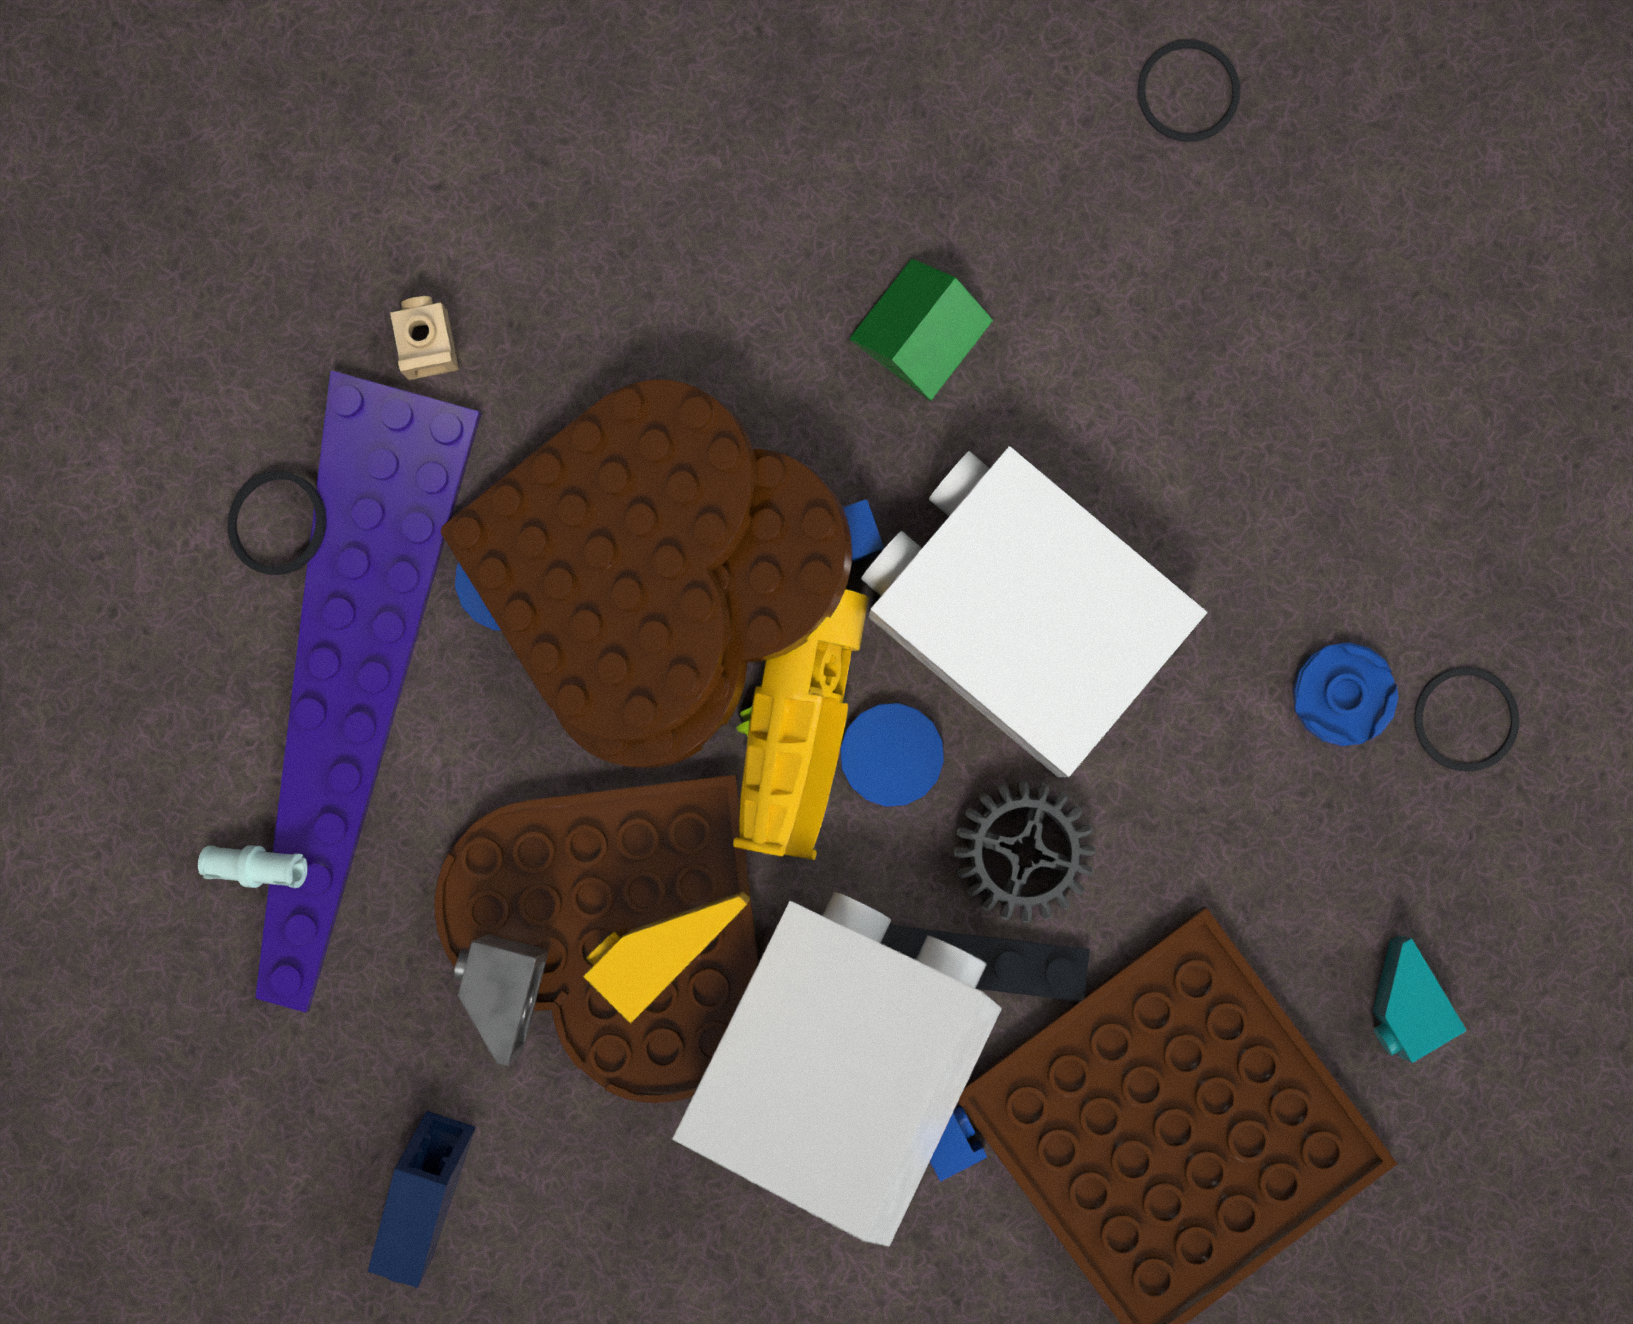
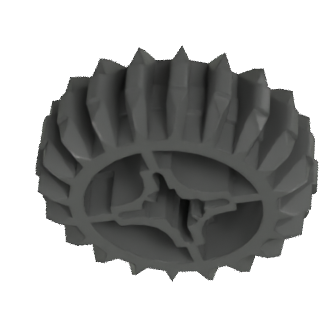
M1018 781L1017 797L1013 798L1008 786L1000 784L997 786V793L1001 802L995 804L987 793H983L979 796V800L987 811L981 815L976 810L968 808L964 813L976 825L973 831L965 827H958L956 830V835L959 837L970 839L969 848H954L953 855L958 858L970 857L971 865L957 869V875L959 878H967L975 874L977 881L969 885L966 892L969 896L973 897L985 889L988 894L983 899L981 907L986 911H990L998 900L1002 901L1000 917L1004 920L1010 919L1014 906H1020V918L1024 923L1031 922L1032 906H1038L1039 913L1043 919L1052 918V910L1048 903L1049 901L1054 899L1059 907L1067 910L1071 904L1062 892L1067 887L1079 895H1082L1085 891L1082 884L1073 880L1076 872L1085 876H1092L1094 869L1089 865L1079 864L1080 855H1095L1096 847L1080 845L1078 839L1090 835L1093 832L1091 825H1081L1074 828L1072 822L1083 814V810L1081 807L1075 806L1066 813L1062 812L1061 809L1068 799L1066 793L1059 792L1051 803L1046 801L1049 793L1048 784L1040 783L1036 789L1035 796L1029 797L1028 782ZM1029 807L1026 820H1023L1021 828L1014 835L1006 837L987 832L991 824L1005 812L1015 808ZM1044 813L1049 815L1060 827L1066 842V856L1047 849L1043 844L1041 838L1043 824L1041 823ZM1028 836L1031 838L1030 846L1038 850V853L1049 856L1050 859L1048 861L1036 858L1034 861L1027 859L1028 865L1019 866V856L1011 853L1010 849L1000 847L999 843L1005 842L1013 845L1017 841L1022 844L1021 837ZM982 847L998 851L1007 859L1008 880L1005 890L999 888L987 874L982 859ZM1043 866L1061 871L1057 879L1044 890L1033 894L1020 895L1023 884H1026L1028 876L1034 869Z

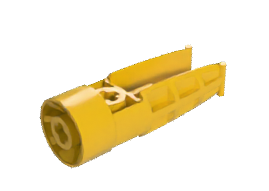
M845 590L831 618L826 617L819 627L806 638L808 640L806 643L785 655L766 660L762 686H756L751 710L741 790L739 837L734 839L733 846L735 848L781 857L788 855L815 860L817 852L813 848L826 811L847 718L848 704L843 703L851 653L852 651L860 650L869 600L868 596Z

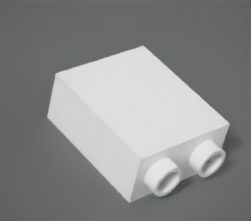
M1009 446L991 468L968 451L929 497V500L947 514L949 518L923 548L903 531H900L861 577L867 585L881 596L870 609L868 617L1055 776L1069 777L1207 614V611Z
M837 892L833 893L823 916L789 901L679 1124L673 1140L863 1241L890 1246L1002 1008L983 992L975 989L986 966L984 962L931 936H927L916 960L880 944L891 922L890 918Z

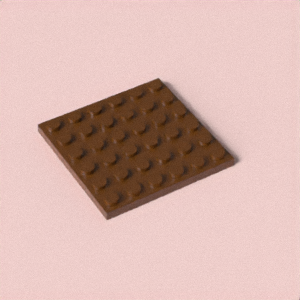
M1207 907L1200 908L1085 994V997L1080 1001L1073 1003L966 1083L958 1100V1103L963 1107L973 1124L1121 1324H1187L1397 1165L1392 1155Z

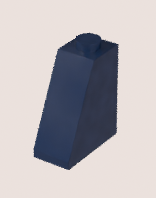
M430 1111L425 1112L394 1169L368 1272L388 1278L396 1283H404L419 1288L433 1259L476 1129L475 1126Z

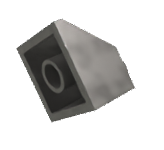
M488 934L472 941L469 949H461L455 967L454 980L461 981L458 997L497 1064L509 1066L523 1053L549 950Z

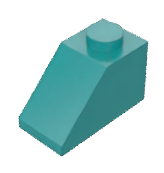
M1401 935L1391 939L1373 1008V1014L1380 1024L1374 1028V1033L1390 1056L1397 1053L1400 1058L1414 1063L1467 1030L1413 939Z

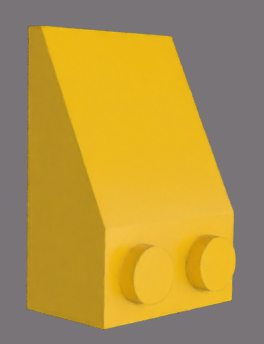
M742 891L630 930L622 938L616 932H613L586 958L593 967L583 977L631 1023L747 905L750 898Z

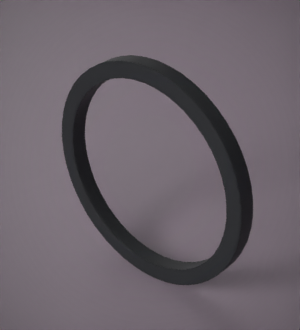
M1194 40L1177 41L1159 49L1145 64L1138 82L1139 105L1146 120L1162 135L1183 142L1205 140L1223 130L1233 118L1240 100L1239 77L1228 57L1214 46ZM1179 49H1197L1211 54L1222 63L1231 79L1232 101L1227 114L1217 125L1200 133H1180L1165 127L1154 117L1146 100V81L1151 68L1164 55Z
M285 471L266 472L248 481L235 496L228 515V536L238 558L251 569L269 575L288 574L307 564L320 548L326 530V511L317 490L304 478ZM272 480H289L301 486L311 498L316 514L315 532L307 549L296 560L283 566H264L247 554L239 540L237 532L239 510L248 495L260 485Z
M1457 668L1438 675L1424 688L1416 704L1415 729L1422 747L1436 762L1453 770L1468 772L1493 766L1510 751L1518 735L1519 711L1513 694L1499 678L1481 669ZM1460 675L1477 676L1496 686L1505 697L1511 714L1509 735L1502 748L1489 759L1474 764L1453 762L1440 755L1428 741L1423 726V711L1429 695L1440 683Z

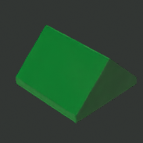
M911 259L849 340L931 402L993 322V319L956 277Z

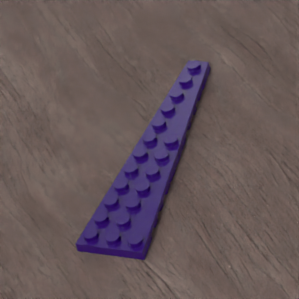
M330 370L316 487L326 511V530L320 548L307 563L273 853L302 854V858H305L307 861V875L304 883L299 888L269 884L255 999L305 1013L310 1011L444 547L445 539L440 533L441 527L452 519L482 415L477 410ZM315 509L313 512L310 542L313 538L316 526Z

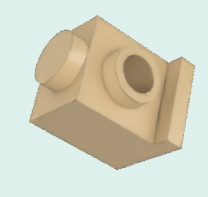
M429 296L413 297L402 301V310L390 313L399 356L400 372L408 380L459 370L448 311L441 302L433 304L432 298ZM424 325L429 327V334L424 340H413L412 332L415 327Z

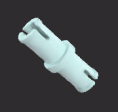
M209 845L203 848L199 855L198 870L200 875H204V879L239 881L244 887L256 888L264 883L299 888L306 879L307 861L305 858H302V854L266 852L261 846L249 845L241 850Z

